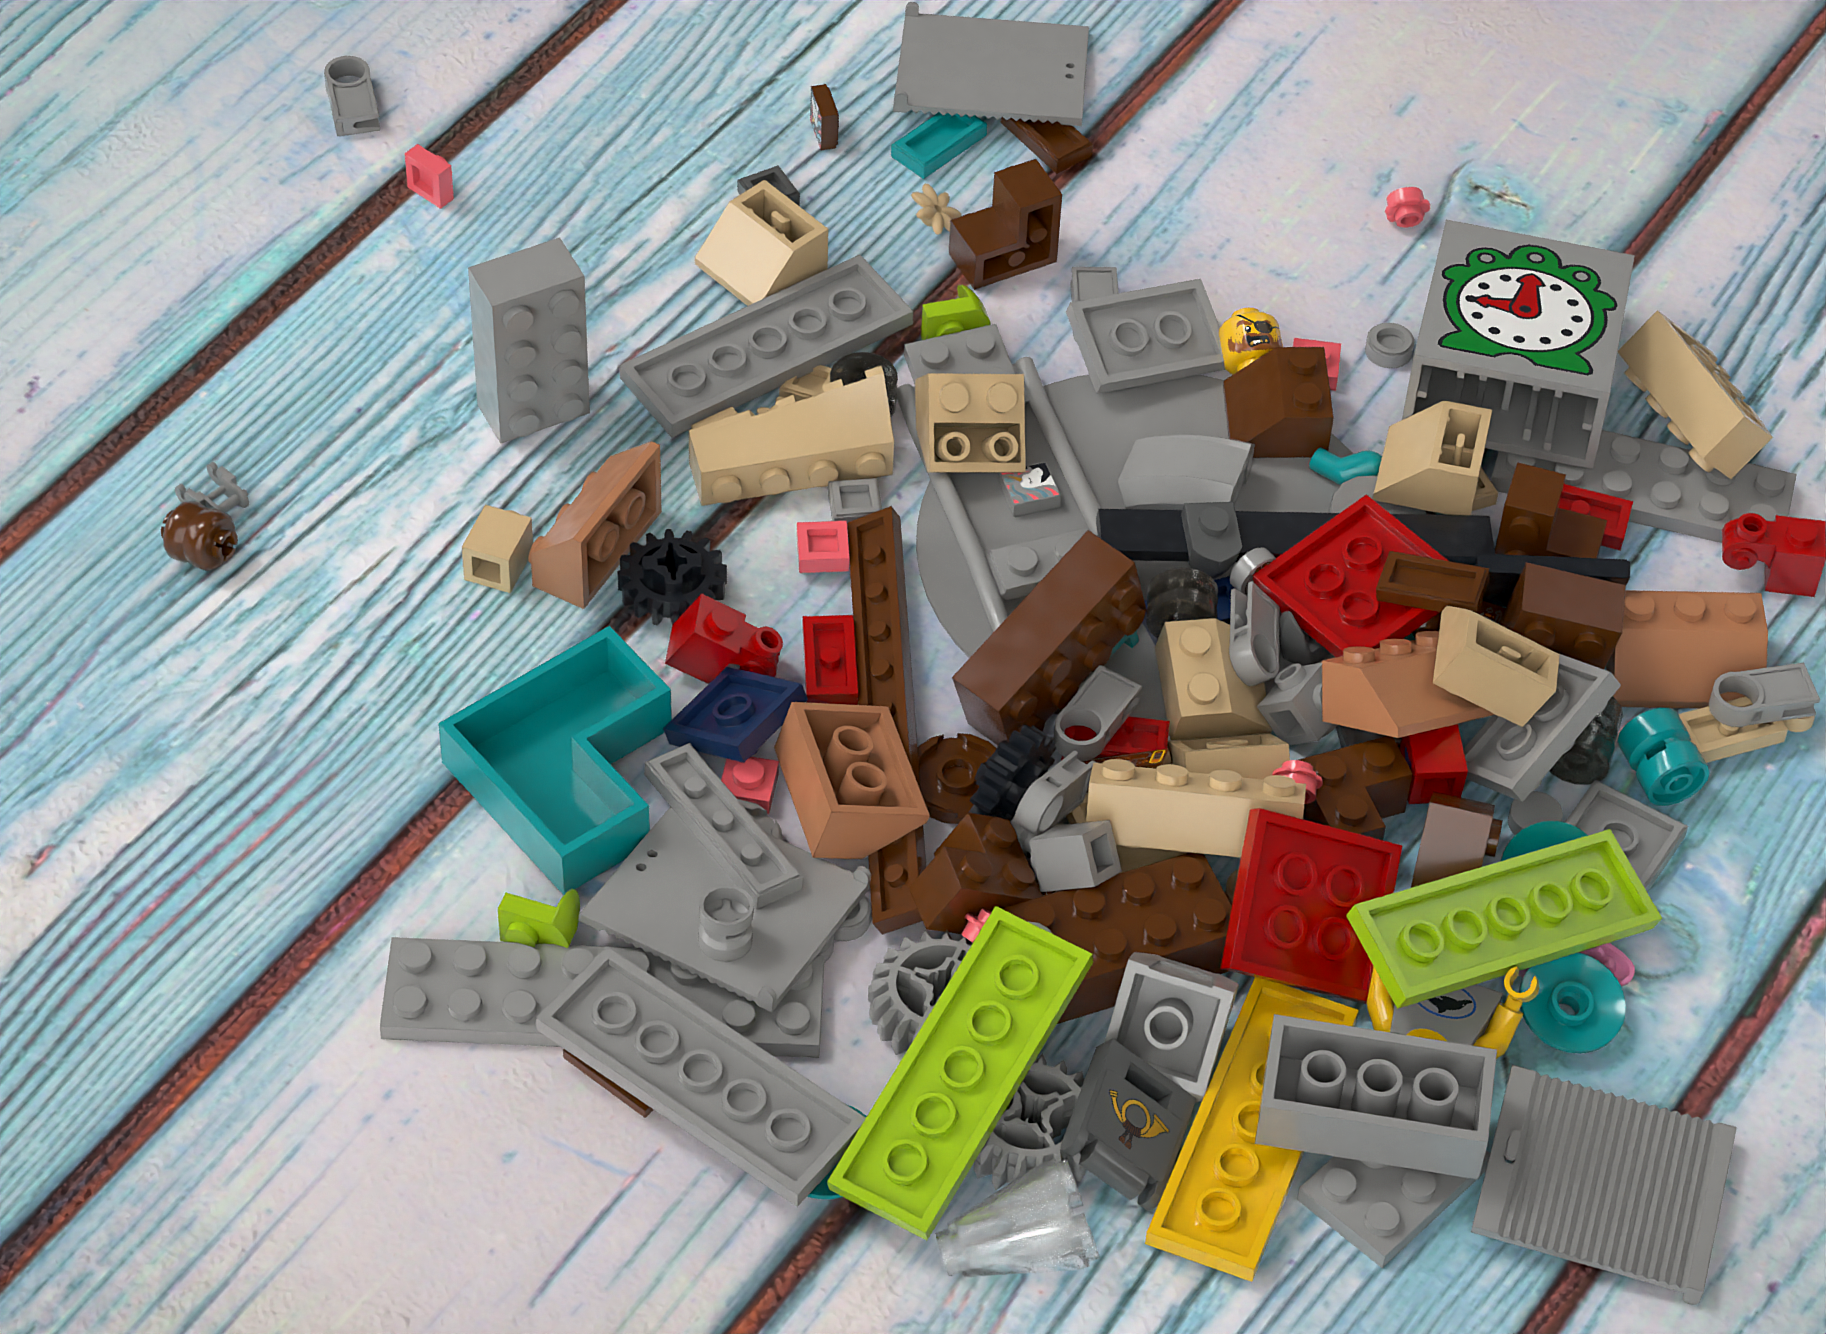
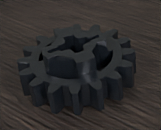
M666 529L662 539H657L652 533H647L646 545L643 546L632 542L629 544L630 555H621L620 570L617 571L618 591H622V603L624 606L634 604V616L637 618L647 613L652 614L653 625H658L663 618H670L673 625L701 594L714 600H724L727 565L722 564L721 550L710 551V540L708 538L701 539L697 543L693 542L692 531L687 530L681 538H674L673 531Z
M1024 725L1020 733L1016 730L1012 732L1009 741L1003 740L999 742L996 751L986 762L981 763L976 773L975 780H977L976 784L979 788L970 798V802L974 805L968 813L1009 819L1011 822L1028 788L1048 772V769L1054 764L1055 759L1051 757L1057 748L1052 743L1054 738L1033 725L1032 727Z

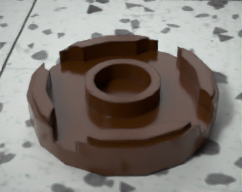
M957 733V738L944 739L943 734L931 737L918 746L921 794L930 818L942 823H960L974 805L970 802V798L979 788L976 784L975 776L981 763L986 762L996 751L994 745L972 734Z

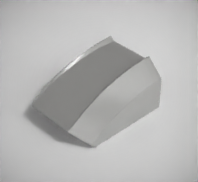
M1165 435L1135 440L1118 479L1125 509L1183 510L1185 503L1234 502L1235 505L1243 483L1246 484L1251 472L1255 444L1235 439L1203 435Z
M1134 952L1126 965L1105 1042L1113 1038L1196 1098L1195 1103L1203 1100L1210 1082L1239 984L1221 974L1208 972L1163 958L1159 955Z

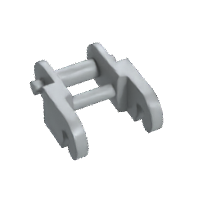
M215 462L207 465V471L212 480L220 487L207 496L200 491L195 493L190 488L186 490L183 484L175 487L176 496L181 503L196 501L209 509H217L225 513L236 505L242 508H246L249 505L248 493L237 486L236 476L223 466L218 468ZM221 494H225L228 497L227 500L219 505L213 502Z

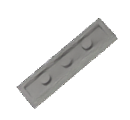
M690 743L645 762L644 775L733 882L748 892L756 909L802 889L803 876Z

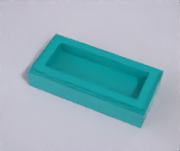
M938 112L891 145V157L922 179H925L987 136V123L975 115L970 118L967 114L961 117L958 113L951 116L949 113L942 115Z

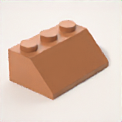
M650 441L612 455L597 472L593 471L587 476L579 495L571 504L567 503L561 508L552 528L545 536H539L530 549L528 561L531 563L533 587L585 609L620 565L621 555H628L630 552L629 544L632 542L637 543L662 512L659 444Z
M1625 590L1622 635L1606 665V670L1611 672L1621 684L1620 688L1610 698L1611 706L1700 709L1709 706L1715 680L1722 674L1767 668L1768 628L1762 594ZM1737 692L1720 694L1724 701L1745 697V695Z
M1439 631L1416 633V640L1412 641L1406 639H1385L1380 641V648L1376 649L1370 647H1349L1343 650V656L1322 660L1323 722L1400 738L1494 714L1433 684Z
M791 702L774 749L813 858L863 859L927 823L930 816L887 706Z

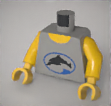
M1373 966L1367 998V1009L1374 1030L1497 1049V1059L1505 1054L1521 1021L1523 1013L1520 1011L1522 1003L1529 1002L1537 996L1540 988L1539 981L1534 976L1531 986L1527 991L1523 993L1515 992L1512 985L1520 969L1513 967L1506 973L1504 978V987L1508 992L1505 1003L1501 1002L1503 993L1476 984L1397 1009Z

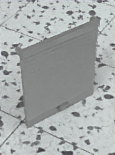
M909 2L906 4L893 112L907 113L912 109L915 113L921 110L924 114L929 111L934 115L937 112H940L942 115L949 113L951 116L958 113L961 117L967 114L970 118L974 115L978 118L985 115L988 119L994 116L997 120L1001 117H1004L1006 120L1012 117L1015 121L1021 118L1024 122L1028 119L1036 122L1039 119L1042 123L1048 120L1052 124L1058 121L1061 125L1082 126L1089 26L919 13V5L916 2Z
M670 806L579 913V921L599 931L605 930L608 935L614 934L617 939L623 938L627 944L633 943L636 948L642 947L645 952L651 951L655 957L660 956L664 961L669 960L673 966L679 965L682 970L688 969L692 975L697 973L701 979L707 978L710 983L716 982L720 988L726 987L729 992L735 991L739 997L745 996L748 1001L754 1000L759 1007L773 1012L870 889L871 873L864 866H859L853 873L822 858H813L811 853L766 833L803 876L802 889L762 908L756 909L754 907V916L751 923L753 930L752 945L745 956L734 961L714 960L706 956L699 947V902L701 896L710 888L718 885H737Z
M1512 1065L1471 1232L1683 1292V1301L1696 1305L1700 1302L1705 1288L1737 1127L1724 1123L1713 1124L1710 1120L1702 1121L1700 1117L1692 1118L1689 1114L1681 1115L1678 1111L1670 1112L1667 1108L1659 1109L1656 1105L1648 1106L1645 1101L1638 1103L1634 1098L1627 1100L1623 1095L1616 1097L1612 1092L1605 1094L1601 1089L1594 1091L1591 1086L1584 1088L1580 1083L1573 1085L1569 1080L1562 1082L1558 1077L1551 1079L1547 1074L1541 1076L1537 1071Z

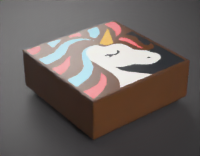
M826 84L811 86L810 121L821 151L835 149L836 145H838L839 113L830 88Z

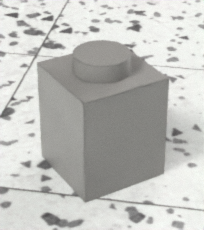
M1110 820L1058 825L1029 840L1031 865L1037 874L1041 892L1095 887L1122 872Z

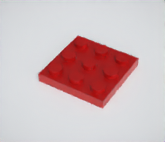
M1366 494L1253 575V582L1280 607V611H1290L1300 628L1332 655L1340 657L1343 656L1345 648L1370 647L1376 649L1380 648V641L1404 639L1439 613L1432 610L1377 601L1376 588L1389 551L1448 560Z
M1261 808L1250 809L1221 969L1367 1004L1373 964L1346 915L1355 904L1394 893L1402 845Z

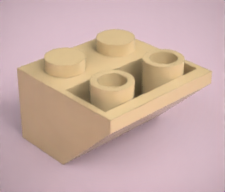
M763 180L729 201L696 254L695 265L749 306L827 270L829 229L766 180Z
M928 373L915 379L916 431L928 473L1026 472L1024 374Z
M1442 401L1389 426L1373 500L1447 515H1471L1492 410Z
M1446 606L1441 613L1433 684L1490 711L1496 716L1503 717L1523 727L1556 692L1560 654L1471 610Z

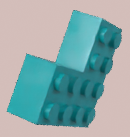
M608 626L439 722L442 763L564 895L570 889L580 887L625 860L650 831L649 805L611 764L664 733L663 728L672 720L671 689Z

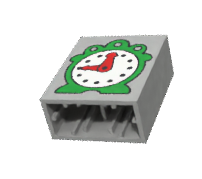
M1446 219L1414 352L1402 420L1442 401L1491 409L1492 415L1485 448L1593 469L1611 392L1635 255Z

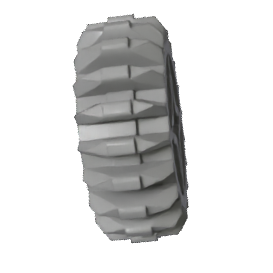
M925 930L920 937V943H915L904 937L903 942L900 944V951L888 948L884 956V962L876 963L871 985L868 987L869 1016L872 1024L878 1025L877 1033L880 1036V1040H892L891 1047L895 1055L908 1050L971 947L972 942L965 937L960 941L952 940L951 935L946 930L941 939H932Z
M1043 1053L1040 1055L1036 1063H1033L1007 1106V1111L1001 1116L976 1158L974 1172H976L977 1179L992 1174V1184L995 1191L1005 1183L1013 1185V1190L1017 1197L1024 1190V1187H1034L1035 1192L1040 1198L1046 1191V1185L1051 1184L1062 1193L1067 1186L1068 1178L1078 1182L1081 1181L1086 1170L1078 1164L1083 1149L1078 1154L1069 1156L1060 1148L1062 1141L1055 1145L1053 1139L1061 1135L1062 1129L1068 1127L1085 1080L1082 1071L1067 1075V1067L1064 1060L1051 1067L1046 1065Z

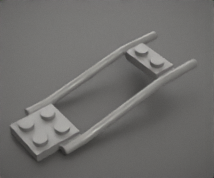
M996 324L904 344V357L914 384L915 379L928 373L1024 374L1025 404H1030L1089 531L1097 536L1096 516L1098 509L1101 508L1051 406L1031 357L1020 358L1015 364H1012ZM904 384L895 390V394L910 435L927 471L916 431L915 386ZM928 473L966 559L992 632H994L1008 617L1001 597H1004L1006 601L1027 596L1084 535L1087 528L991 549V554L985 555L949 473Z

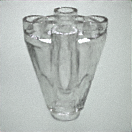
M1054 1158L1043 1162L948 1222V1229L936 1232L937 1243L948 1275L953 1276L962 1272L964 1277L1077 1271L1090 1267V1261L1100 1259L1095 1239L1085 1214L1075 1215L1073 1210L1084 1205L1068 1160L1057 1162Z

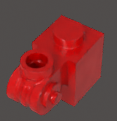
M1755 513L1743 514L1737 519L1730 520L1722 528V560L1727 566L1736 570L1749 569L1757 561H1761L1765 565L1766 592L1815 597L1826 561V521L1779 515L1775 516L1774 521H1766L1762 516Z
M701 594L672 625L665 664L707 684L714 680L728 664L740 665V670L775 677L783 640L775 629L768 626L757 628L745 622L746 614Z

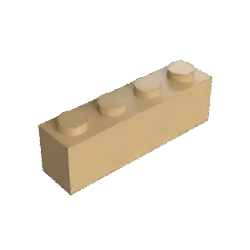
M1658 310L1618 350L1619 355L1629 366L1624 372L1625 375L1639 389L1644 392L1647 390L1650 392L1645 398L1646 401L1662 417H1670L1671 421L1667 424L1668 429L1685 445L1690 443L1693 446L1688 452L1689 455L1708 473L1716 468L1732 479L1773 438L1755 411L1743 401L1745 397L1741 391L1729 381L1731 377L1726 370L1715 363L1718 359L1714 353Z
M882 366L864 371L865 379L843 386L841 379L822 385L824 393L797 402L794 395L776 400V405L772 406L767 412L758 415L747 410L690 429L689 465L701 506L728 503L766 495H777L814 487L828 486V481L871 479L893 475L894 437Z
M1110 759L1103 763H1093L1089 781L1086 822L1110 820L1116 845L1241 858L1250 809L1261 808L1303 819L1306 784L1295 783V780L1281 775L1267 776L1262 780L1242 778L1239 773L1230 770H1215L1210 774L1188 772L1186 768L1179 765L1166 764L1153 769L1135 767L1132 762L1127 760Z

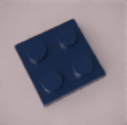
M726 667L663 730L669 745L681 747L690 743L698 752L744 763L748 758L756 754L759 748L783 726L791 702L805 703L808 698L802 683Z

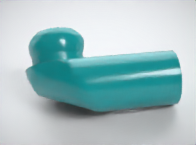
M1320 447L1313 454L1309 463V469L1341 485L1358 476H1378L1382 456L1377 452L1366 450L1340 458Z

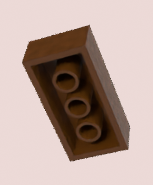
M1087 530L953 675L952 680L967 723L996 745L1003 740L1009 741L1012 732L1016 730L1020 733L1024 725L1030 727L1033 725L1043 732L1045 722L1058 708L1063 709L1078 692L1079 685L1091 672H1094L1099 665L1104 666L1107 663L1115 645L1125 635L1133 634L1142 624L1147 609L1135 562Z
M1190 852L1119 873L1095 887L1062 890L1003 908V910L1027 922H1036L1044 925L1052 934L1093 955L1092 966L1057 1024L1115 1007L1128 959L1134 952L1159 955L1163 958L1215 974L1230 972L1221 969L1232 906L1205 855L1201 853Z

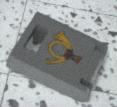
M1112 1038L1095 1049L1060 1148L1069 1156H1074L1083 1149L1079 1165L1127 1199L1131 1200L1139 1195L1138 1205L1150 1211L1158 1206L1166 1188L1196 1098Z

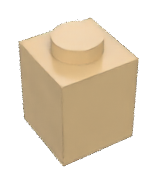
M485 505L462 545L464 580L511 593L528 562L529 552L533 545L532 518L520 515L512 510H503Z

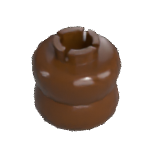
M196 501L182 502L174 510H171L163 520V523L166 524L165 527L161 526L164 549L169 557L177 561L189 562L199 569L210 571L217 569L235 553L236 548H233V545L238 543L235 524L231 516L221 510L209 509Z

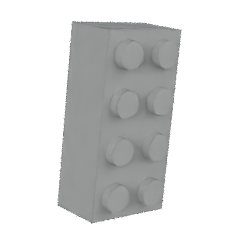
M559 237L468 267L477 405L499 442L504 443L519 437H525L539 430L589 414L585 276L561 238Z
M1274 1014L1255 1144L1479 1180L1489 1138L1497 1049Z

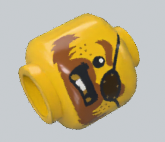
M1248 307L1235 311L1231 318L1226 320L1219 328L1224 368L1232 375L1275 347H1283L1277 320L1270 314L1259 312L1256 308Z

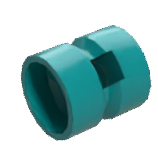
M1659 707L1637 715L1623 727L1617 739L1619 748L1631 769L1636 771V777L1651 803L1657 806L1677 804L1692 797L1705 785L1710 774L1709 768L1697 746L1690 742V735L1678 713L1671 708Z

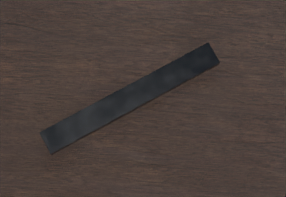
M1098 509L1096 516L1097 536L1132 561L1189 562L1181 517L1182 510ZM1235 511L1242 548L1236 562L1247 552L1261 547L1266 548L1277 558L1339 513ZM1391 514L1450 562L1473 565L1477 555L1495 554L1490 516Z

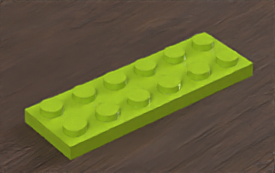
M1611 829L1358 903L1346 915L1397 1009L1504 976L1513 967H1518L1520 970L1527 969L1651 930L1663 919Z
M995 906L827 1181L829 1190L927 1241L1092 966V953Z

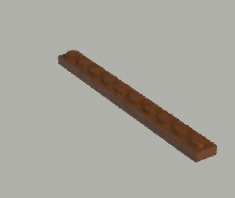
M890 506L847 522L859 705L887 706L889 708L921 791L901 519L894 508ZM923 825L868 856L869 871L871 873L872 923L882 935L922 921L909 887L926 868Z

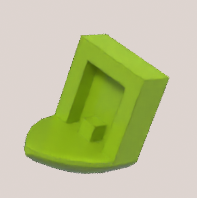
M957 285L959 298L922 304L921 340L991 325V322L979 297L967 286Z
M575 889L567 891L557 907L506 892L498 907L500 941L520 943L535 947L537 943L556 944L568 948L579 923L580 899L578 891Z

